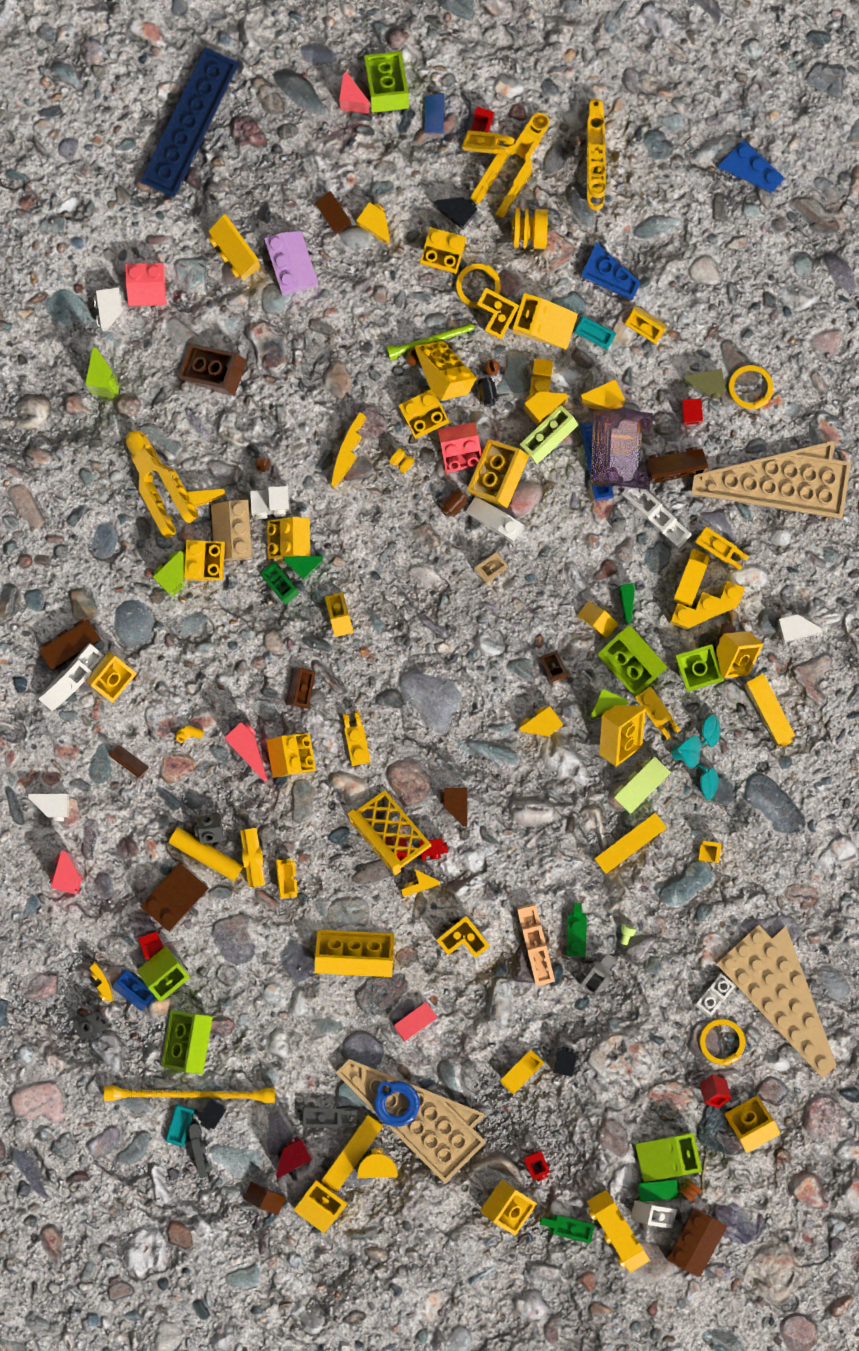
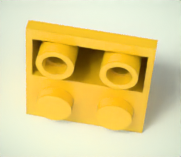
M430 227L420 264L457 274L467 237Z
M431 389L398 405L399 411L415 440L450 423L436 394Z
M288 517L267 521L268 559H284L287 556H310V519Z
M186 540L185 580L203 582L223 580L225 542Z
M310 733L279 736L266 740L273 778L316 771Z
M316 1179L293 1211L325 1234L348 1202Z

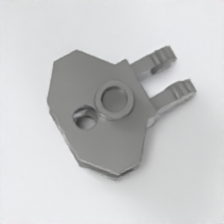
M606 955L600 963L596 962L593 966L589 965L583 973L585 977L578 988L582 990L586 984L594 988L595 990L591 995L593 999L600 993L602 988L606 989L612 981L609 978L613 973L610 969L615 962L614 957Z

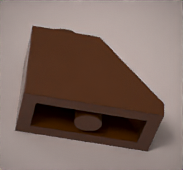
M444 788V792H440V804H444V808L463 827H467V788Z

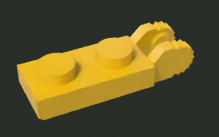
M468 130L462 149L464 151L509 155L511 150L508 147L499 145L500 143L512 145L514 138L500 135L499 133Z
M706 526L694 542L739 571L742 566L730 558L732 554L735 553L739 558L746 561L749 558L748 555L737 549V546Z
M651 686L635 697L639 705L646 708V715L667 740L671 738L670 734L662 726L666 722H669L676 733L680 732L679 727L672 719V715Z
M359 710L354 713L355 720L357 721V726L354 727L349 725V715L343 713L346 727L344 730L352 766L371 763Z

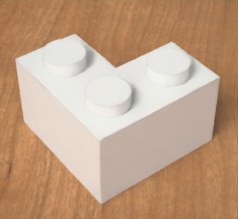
M288 486L268 487V490L250 491L251 514L256 516V519H267L268 515H275V518L287 517L286 514H291Z

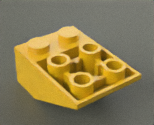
M524 293L512 333L567 350L578 314L545 299Z
M439 341L415 346V351L428 385L440 400L469 394L477 377L446 343Z

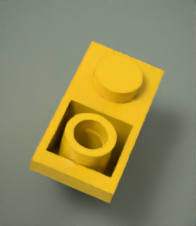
M543 706L535 712L537 716L532 719L528 717L523 720L518 730L520 733L548 737L562 727L563 723L550 706L548 708Z

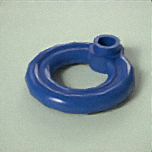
M403 1081L381 1082L374 1098V1110L378 1118L383 1123L393 1127L404 1126L412 1122L420 1108V1099L416 1090L409 1083ZM384 1085L389 1087L387 1092L382 1091ZM394 1092L402 1093L408 1099V1108L401 1115L389 1113L385 1106L387 1097L391 1096Z

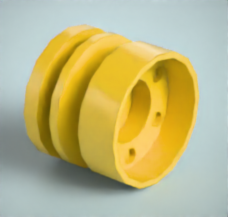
M515 208L511 231L514 248H519V240H523V248L526 249L528 240H532L534 249H546L548 209H535L534 216L529 217L528 208H525L524 217H520V208Z

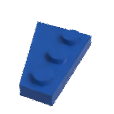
M744 140L717 167V169L726 171L736 178L748 181L769 193H772L785 179Z
M596 242L581 278L633 301L641 282Z

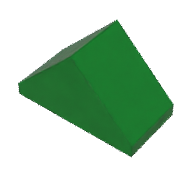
M323 556L284 557V561L305 581L323 563Z

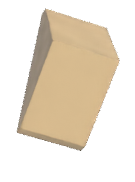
M496 552L474 568V572L487 586L509 566Z

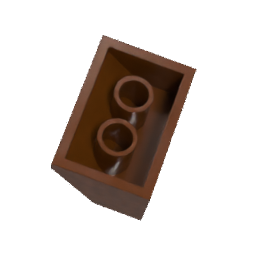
M690 447L686 449L687 452L679 453V450L670 451L667 453L668 455L661 457L660 454L650 455L649 459L645 461L649 484L691 477L707 472L709 467L703 448Z
M693 1207L666 1256V1260L691 1274L701 1277L727 1225Z

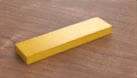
M655 812L594 858V860L603 872L607 874L667 827Z

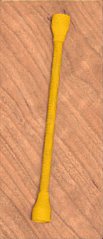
M105 1085L104 1101L142 1096L145 1098H251L264 1103H275L276 1090L275 1088H263L251 1092H198L189 1090V1092L188 1090L131 1091L115 1085Z

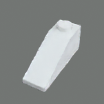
M476 496L465 512L512 544L524 527L522 523Z

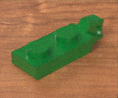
M574 903L573 913H569L567 917L566 956L586 957V913H582V903Z
M553 1214L551 1218L541 1216L539 1223L542 1226L549 1227L548 1232L554 1235L591 1244L595 1224Z

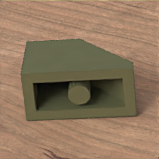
M722 368L683 377V383L704 397L718 399L726 392Z

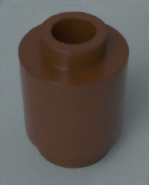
M458 489L455 492L452 491L440 504L442 508L440 511L449 518L451 516L454 518L466 505L468 498Z

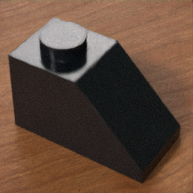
M463 197L436 200L434 202V208L462 230L467 227L478 212L477 205L471 199L466 200Z

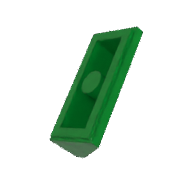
M677 1179L638 1182L639 1201L647 1202L678 1198Z

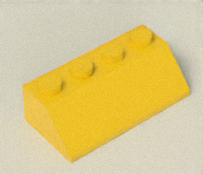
M317 929L315 973L392 977L394 933Z

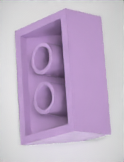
M302 231L284 232L264 238L282 297L318 286Z

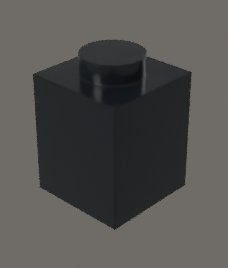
M562 1047V1050H557L553 1073L573 1077L577 1053H573L574 1049Z
M211 1098L198 1118L201 1121L200 1125L208 1130L210 1128L215 1129L228 1108Z

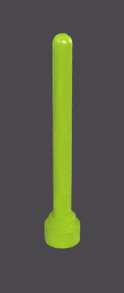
M470 323L401 346H394L393 344L386 346L390 361L398 359L401 353L415 349V346L439 342L473 331L475 326Z

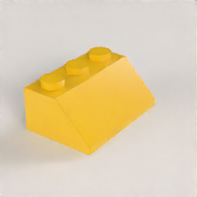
M224 214L208 231L210 236L208 240L214 248L217 246L220 249L219 255L225 263L227 261L232 266L230 270L236 278L240 277L243 281L261 268L259 259L227 215Z
M488 439L467 492L492 504L508 508L529 456L519 448Z
M615 705L602 714L599 755L615 767L642 748L646 710L644 706Z

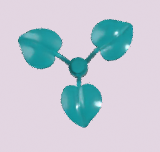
M715 713L706 717L702 724V736L704 738L702 742L698 736H691L680 745L676 744L672 748V758L674 760H683L687 767H697L704 771L700 777V787L706 801H710L716 793L719 777L714 768L707 769L699 765L698 762L701 746L708 744L709 747H714L719 741L721 728Z

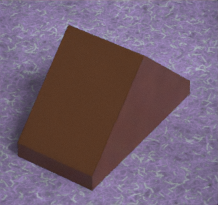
M557 650L539 657L550 685L569 677Z
M251 1181L243 1199L259 1209L279 1215L286 1197Z

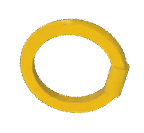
M482 263L471 264L459 273L456 280V292L460 300L467 306L478 308L476 307L477 302L469 300L462 291L463 278L472 270H484L495 282L494 292L500 293L501 282L499 274L490 265Z
M746 365L738 368L730 377L728 384L732 400L738 406L745 409L757 410L769 403L768 401L774 389L770 374L765 369L756 365ZM747 371L761 374L767 382L768 389L766 395L754 403L741 400L736 395L734 389L737 377Z
M728 1019L713 1020L703 1028L700 1034V1049L710 1062L727 1066L739 1060L745 1049V1036L742 1029L735 1022ZM717 1025L730 1026L739 1037V1047L736 1053L723 1059L712 1056L708 1052L705 1043L707 1033Z

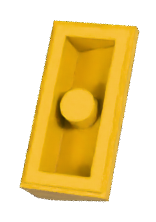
M638 306L633 308L624 325L654 344L658 342L668 326Z

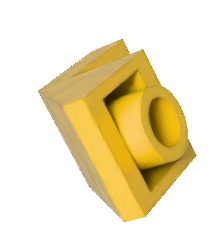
M530 1050L500 1082L514 1095L544 1062Z

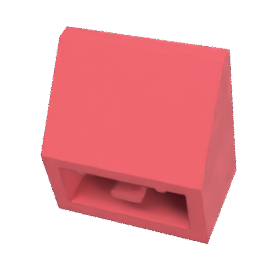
M475 422L438 429L446 473L477 467L482 454Z
M61 850V854L58 853L56 856L55 865H57L55 873L52 872L49 883L52 884L51 888L78 895L83 875L70 852Z

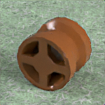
M687 1179L685 1186L680 1187L678 1191L693 1203L697 1194H701L702 1190L691 1180Z

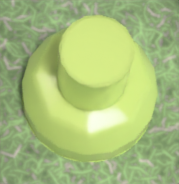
M622 924L621 933L623 935L620 943L628 945L630 936H633L637 929Z

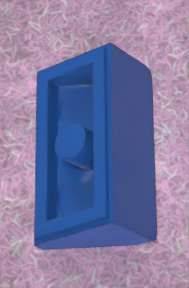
M444 94L426 95L424 133L443 134Z
M127 969L112 986L115 991L140 1011L155 996L145 983Z

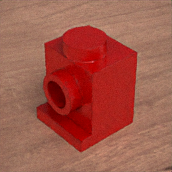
M442 838L428 840L431 847L421 853L422 861H426L428 856H430V860L439 859L441 854L448 853L447 842H443Z
M541 1150L523 1157L532 1180L537 1179L539 1182L548 1178L547 1174L551 1172ZM535 1163L541 1164V1168L539 1170L534 1169Z

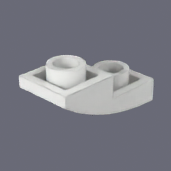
M720 974L697 1001L695 1006L710 1018L736 985Z

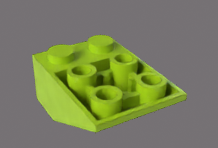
M692 1131L635 1144L643 1182L702 1172L695 1136Z

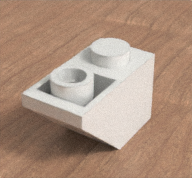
M119 288L96 291L97 296L94 297L95 308L99 309V315H96L97 326H101L103 332L110 328L123 311Z

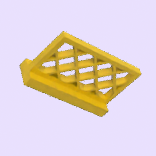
M386 790L356 811L353 809L347 813L349 822L394 876L401 872L400 868L431 847L430 842ZM384 797L389 801L388 808L378 807V802ZM366 810L374 811L372 819L364 818L361 814ZM376 812H387L386 820L375 819ZM390 812L399 813V821L389 820ZM374 824H385L384 832H376ZM388 825H398L397 833H387ZM401 826H410L411 835L400 834ZM386 837L396 838L395 846L386 845ZM399 838L410 839L409 847L398 846ZM413 839L421 840L424 845L419 848H412ZM397 850L408 851L407 857L400 861L396 857Z

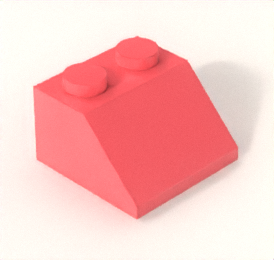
M164 263L125 264L128 306L167 305L166 268Z

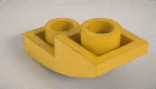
M94 963L89 968L92 971L90 975L97 982H102L97 987L99 990L97 994L102 1000L112 1002L114 994L111 984L98 963Z

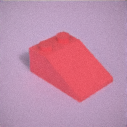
M241 722L224 738L261 779L267 782L268 777L257 739L254 736L256 732L248 723L244 725Z

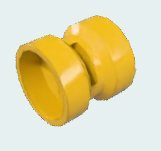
M399 448L389 460V463L397 466L402 474H405L415 462V459L412 456H407L402 448Z

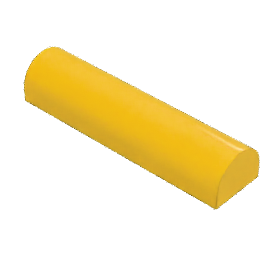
M180 827L176 828L168 842L170 845L233 882L237 880L244 868L243 864L209 844H200V839Z

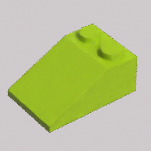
M402 52L364 55L371 112L409 109V92Z

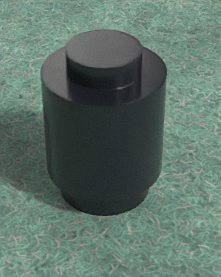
M490 377L479 379L476 387L480 404L484 405V407L494 406L495 402L498 401L495 382Z

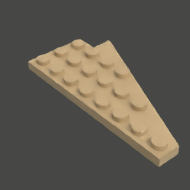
M831 441L696 474L693 477L691 495L842 519L851 462L832 459L835 442Z
M757 925L716 965L821 1078H824L836 1066V1062L789 932L784 926L771 938L760 925Z
M351 1059L336 1072L374 1112V1098L379 1084L383 1081H403ZM409 1083L416 1090L420 1099V1108L417 1116L412 1122L404 1126H387L446 1184L486 1143L473 1129L485 1114ZM384 1085L382 1087V1091L387 1092L389 1090V1087L387 1085ZM399 1092L392 1093L385 1102L387 1111L393 1115L403 1114L408 1108L407 1097Z

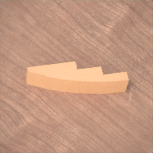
M536 903L517 907L536 986L555 982Z

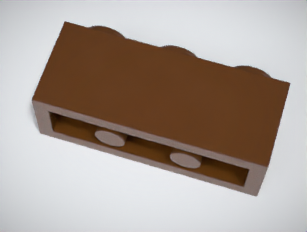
M84 619L74 624L75 628L70 631L67 629L57 635L59 638L53 642L49 640L41 645L42 649L39 651L52 671L77 657L89 642L94 646L102 641L88 619L86 621Z

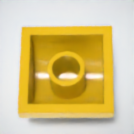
M108 651L85 681L113 703L137 673Z
M372 1148L371 1153L362 1159L358 1169V1178L397 1177L398 1175L396 1162L389 1154L383 1152V1148Z

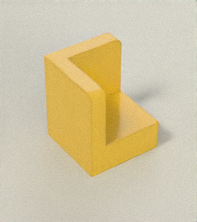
M701 841L698 860L719 863L722 844Z

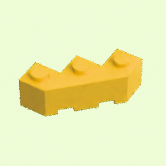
M727 581L720 598L702 592L695 609L677 603L669 624L689 630L738 607L745 587Z
M607 1189L587 1201L591 1208L587 1211L593 1221L597 1219L604 1229L605 1233L602 1235L608 1244L612 1243L619 1254L617 1260L622 1268L626 1266L631 1273L650 1261Z

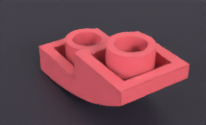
M425 1002L393 1027L405 1042L438 1017L429 1004Z

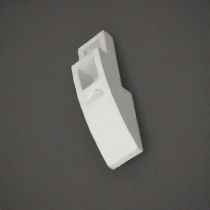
M89 642L65 670H62L38 697V700L50 710L56 709L92 674V670L103 659L104 654Z

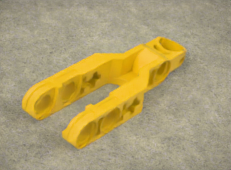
M592 98L589 103V118L587 122V205L590 209L596 211L603 207L605 199L606 143L604 105L601 99ZM595 123H596V124H599L600 126L594 127V126H592V124H595ZM594 167H598L597 174L594 173ZM595 197L600 198L601 202L595 205L590 200Z
M536 113L531 117L515 144L508 147L511 150L509 155L497 153L471 195L470 199L477 204L481 202L509 156H520L525 164L513 181L509 193L503 197L499 209L494 213L502 219L505 217L531 175V156L549 127L550 122L547 115Z
M132 430L126 435L125 441L132 454V461L139 472V492L160 532L166 538H170L176 534V529L171 521L173 520L172 517L167 514L163 506L164 502L153 484L152 471L159 473L180 515L187 523L197 519L198 512L177 472L161 463L156 451L143 432Z

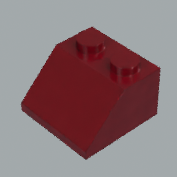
M295 1136L286 1142L287 1145L283 1149L276 1172L277 1179L310 1162L314 1158L303 1137L299 1139L298 1136Z

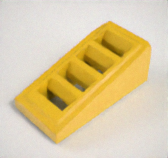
M224 489L187 492L195 508L226 496Z

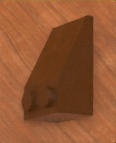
M190 343L177 378L218 393L235 396L247 361L234 352Z
M179 863L140 907L167 931L172 932L209 888Z

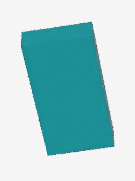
M582 316L574 331V334L606 351L616 335L612 330L585 316Z
M176 1104L165 1142L184 1147L195 1109Z

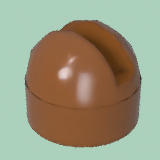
M411 349L406 355V362L410 366L420 363L415 349Z
M490 359L485 362L484 371L486 374H497L499 364L496 360ZM490 362L493 363V367H494V370H495V371H491V368H490V365H489Z
M256 458L255 467L258 471L266 472L269 470L271 460Z

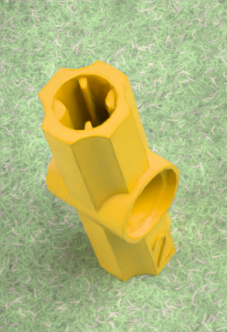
M257 828L240 830L243 846L242 858L244 868H246L249 888L264 886L265 877L262 866L264 862L262 849L259 846Z

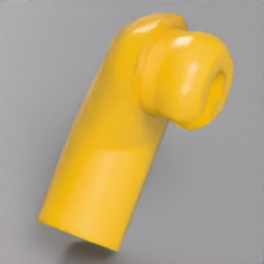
M186 725L176 732L175 738L180 743L192 736L202 739L204 730Z

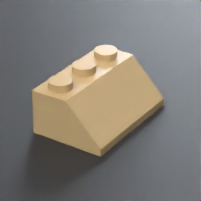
M235 500L211 505L213 541L225 542L224 561L252 560L249 501Z

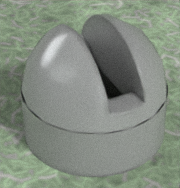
M615 518L612 522V528L616 532L625 533L626 518Z

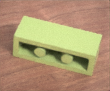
M560 405L520 443V446L538 464L578 424L575 418Z
M648 757L641 764L643 769L639 773L634 771L627 778L630 782L625 787L621 784L614 791L616 796L613 799L629 815L671 773L656 757L652 759Z

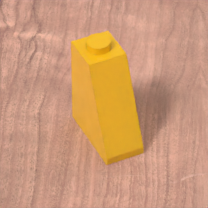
M692 548L673 599L677 601L676 603L692 606L708 565L709 554Z

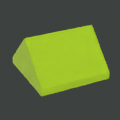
M712 644L675 656L679 675L687 692L724 681Z
M602 689L590 718L593 720L601 717L606 710H610L615 705L628 706L629 702L625 698Z

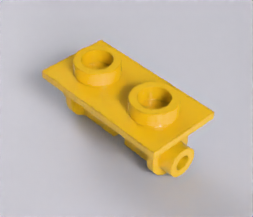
M293 859L276 860L280 899L295 898L297 893H299L297 880H293V876H296V862Z

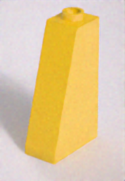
M764 673L745 683L743 687L775 745L781 744L784 747L793 742L791 738L795 734Z

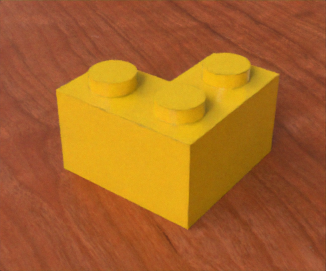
M485 288L476 304V307L492 315L484 332L498 340H502L519 305Z
M467 916L436 940L447 955L464 944L474 958H477L490 947Z

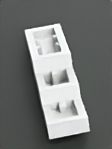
M635 480L621 493L678 549L692 536L656 498Z

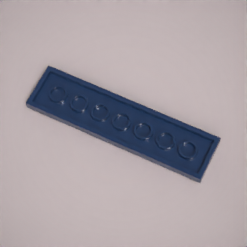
M206 47L204 48L140 181L141 184L169 197L176 198L239 67V62Z

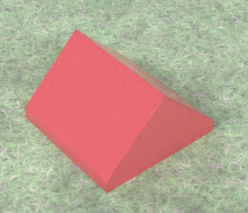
M345 72L343 74L339 99L340 109L365 114L369 113L368 99L349 74Z

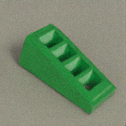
M275 562L260 573L262 578L285 605L300 593ZM276 570L277 573L268 579L267 577ZM281 576L282 578L273 585L272 583ZM286 582L287 584L278 591L277 589Z
M635 583L620 585L618 588L626 625L630 624L632 620Z

